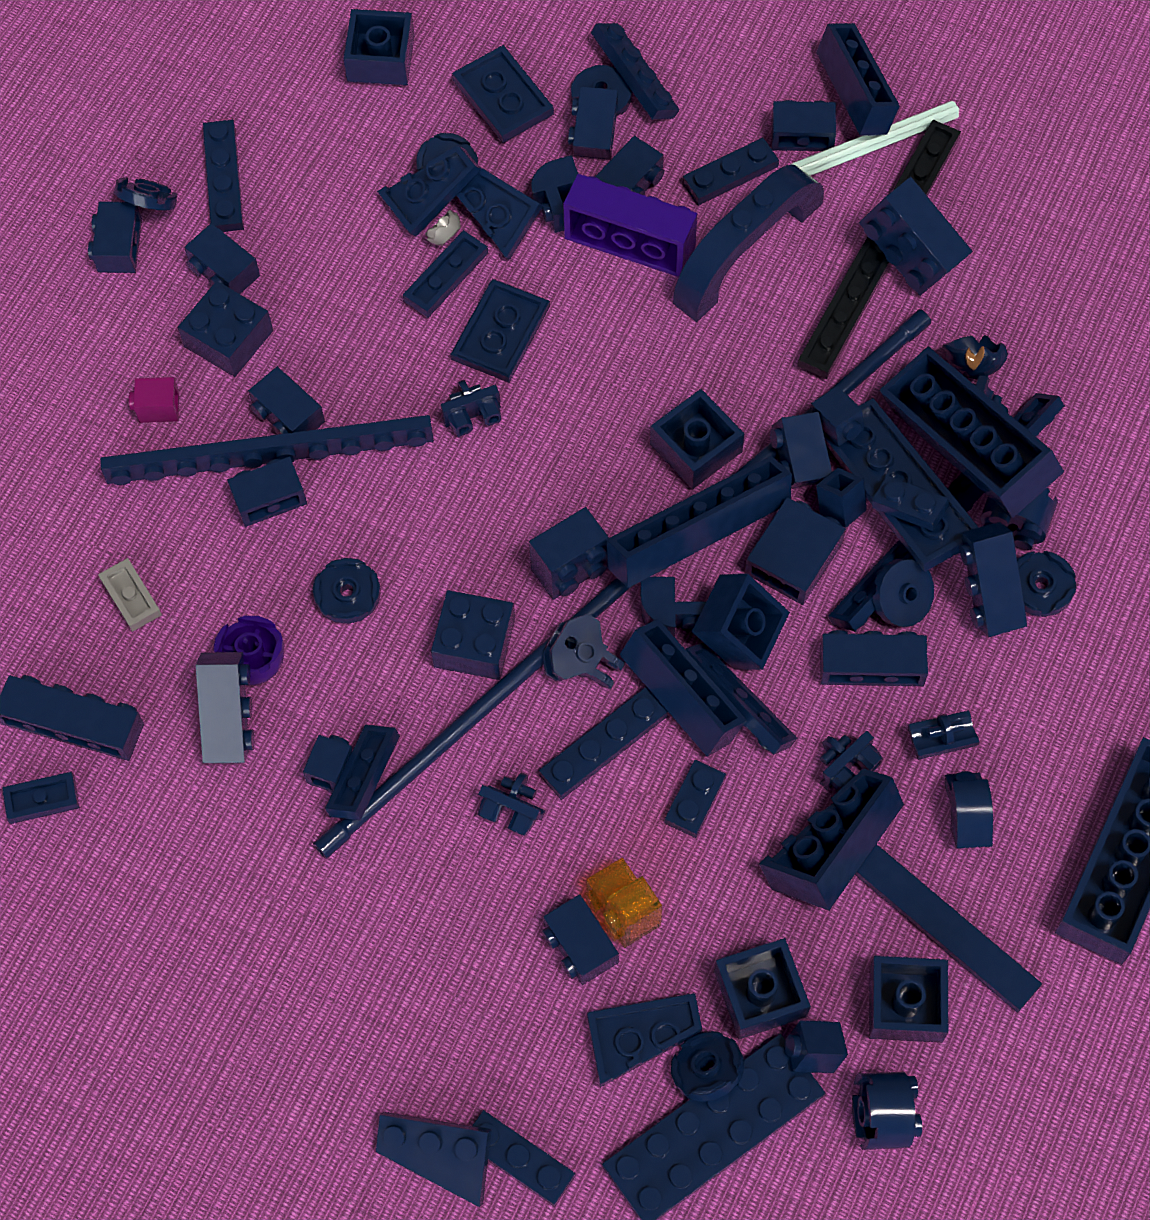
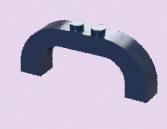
M792 164L786 165L769 175L722 218L693 251L677 280L673 304L695 322H698L718 303L721 283L736 260L787 212L803 223L823 204V186L798 166Z

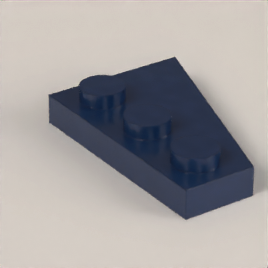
M695 993L587 1012L600 1088L702 1032Z
M389 1112L380 1114L376 1144L377 1153L478 1207L483 1205L491 1129Z

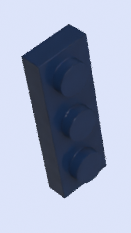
M762 137L683 175L682 183L699 206L779 166V159Z
M463 230L405 291L403 301L429 318L488 254V246Z
M365 724L325 807L330 817L361 821L399 740L400 735L396 728Z
M483 1110L472 1126L491 1129L488 1161L555 1207L575 1178L576 1173Z

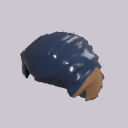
M986 335L982 337L980 342L973 336H967L950 343H945L942 346L946 352L947 362L964 377L972 379L994 374L1003 366L1008 356L1004 344L996 345Z

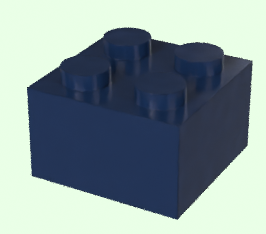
M351 9L344 52L347 82L408 85L415 37L412 13Z
M218 281L212 285L177 327L185 348L233 377L238 375L273 332L268 310Z
M699 389L650 426V445L693 490L743 452L745 433L702 389Z
M584 507L529 541L531 571L553 600L561 595L568 596L579 587L580 583L589 578L595 579L606 571L608 567L606 539L609 537L587 507Z
M720 574L692 633L733 669L763 670L790 612L749 574Z
M447 590L431 649L434 668L501 680L515 622L514 603Z
M785 938L716 960L714 973L738 1040L808 1017L811 1006Z
M874 956L869 967V1039L943 1043L949 1033L948 960Z

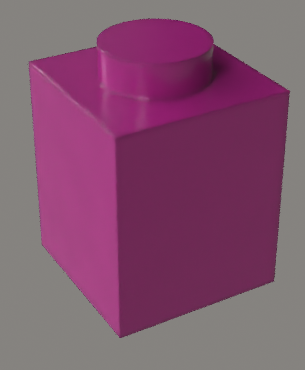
M175 378L135 379L134 391L129 392V407L131 411L136 412L139 423L179 421L180 393Z

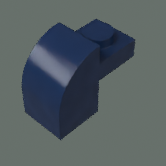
M572 155L545 163L536 171L532 179V199L543 206L545 222L551 221L555 233L564 231L563 203L578 174Z
M648 577L641 581L640 606L641 616L645 625L659 619L674 637L675 628H682L686 631L693 630L706 602H675V577Z
M962 771L957 774H946L945 789L951 804L950 830L956 848L992 847L993 806L988 779H982L980 772Z

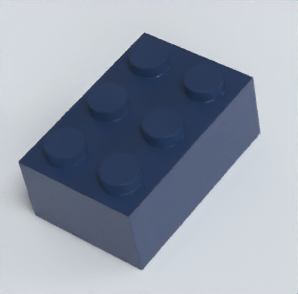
M912 177L908 178L887 195L859 222L865 234L878 245L885 254L886 259L898 269L909 287L914 289L919 296L973 252Z

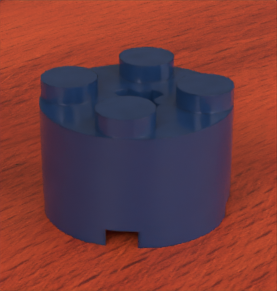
M1046 488L1012 518L991 498L987 497L980 521L983 526L1001 522L1013 532L1014 544L1017 548L1031 550L1034 544L1042 543L1045 540L1058 504V499L1055 496L1052 500L1048 496L1050 490Z
M904 1071L858 1073L855 1076L853 1085H860L859 1095H852V1115L856 1137L864 1138L865 1140L860 1145L861 1149L910 1148L914 1137H921L923 1128L920 1114H915L914 1099L918 1096L916 1077L907 1076Z

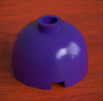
M243 616L238 618V622L228 627L227 623L221 628L215 638L214 652H243L244 664H249L250 684L245 686H256L267 682L276 675L283 664L285 646L281 632L276 629L275 624L271 620L260 616Z

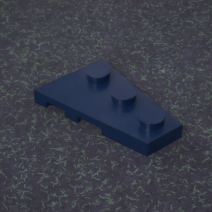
M457 145L427 162L426 167L414 174L408 173L400 178L401 181L390 188L385 186L377 192L408 232L417 236L481 169L463 147Z
M480 167L479 173L457 194V197L499 247L502 254L510 260L543 206Z

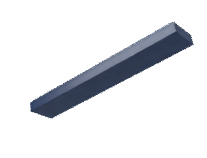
M875 845L855 875L1018 1013L1041 987L1042 983L880 846Z

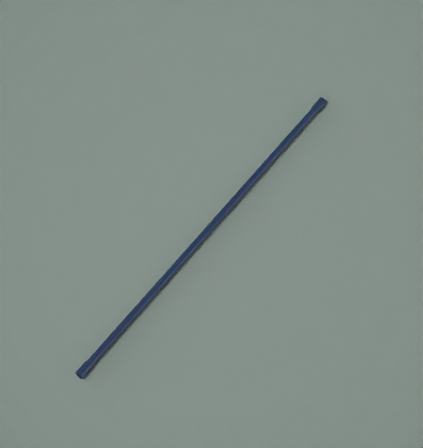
M918 309L898 327L895 333L830 390L838 386L849 395L906 343L911 342L931 324L929 315L925 311ZM812 406L803 414L812 413ZM770 442L737 472L769 456L777 459V449H774ZM618 578L614 579L570 619L585 614H590L597 618L631 587L627 588ZM551 636L377 788L361 821L343 818L313 843L317 851L325 859L329 858L350 839L356 830L544 665L542 652Z

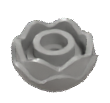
M449 210L438 220V223L433 228H430L425 233L428 237L427 240L435 245H444L461 228L458 214Z

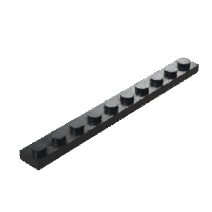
M932 120L894 190L908 178L912 177L928 197L960 139L961 131ZM868 236L798 360V367L825 379L828 378L891 264L886 259L883 251Z

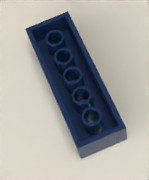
M929 346L879 390L898 417L1012 518L1064 473L1063 468L1049 447Z
M1145 737L1142 738L1133 753L1055 931V934L1121 965L1131 954L1150 910V740Z

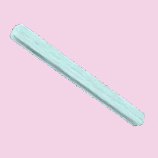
M949 101L893 123L887 135H862L791 164L798 166L808 175L812 176L924 132L928 129L932 120L944 124L959 117V108L954 101Z

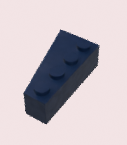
M863 768L831 797L833 803L820 812L816 811L807 819L809 825L796 837L792 834L781 843L783 848L773 858L769 855L765 857L759 865L771 889L830 911L904 806L893 777Z

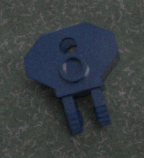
M590 614L559 623L542 652L545 675L556 682L578 675L581 678L588 677L608 689L612 688L614 680L596 669L600 660L612 669L620 671L625 663L607 651L608 646L602 642L600 621Z

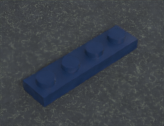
M596 23L591 34L652 120L674 119L680 109L673 101L671 94L658 80L656 73L643 59L639 49L628 38L624 28L618 23Z
M234 120L203 123L210 221L222 232L244 230Z
M704 643L685 649L747 719L743 726L747 727L757 737L758 743L764 749L775 755L794 744L798 738Z
M645 687L539 770L540 777L560 800H563L667 718L668 711Z

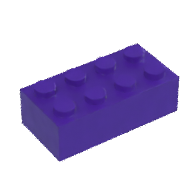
M577 174L563 203L564 236L566 240L677 277L680 276L686 262L696 248L698 213L691 211L685 206H675L663 202L657 197L645 196L633 192L627 187H617L602 182L596 177H587L581 174Z

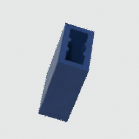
M787 497L748 556L745 574H749L752 578L804 605L843 544L846 528L842 527L836 519L829 516L824 517L814 512L805 502L794 501Z

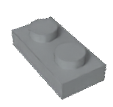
M128 558L98 574L132 632L162 615Z

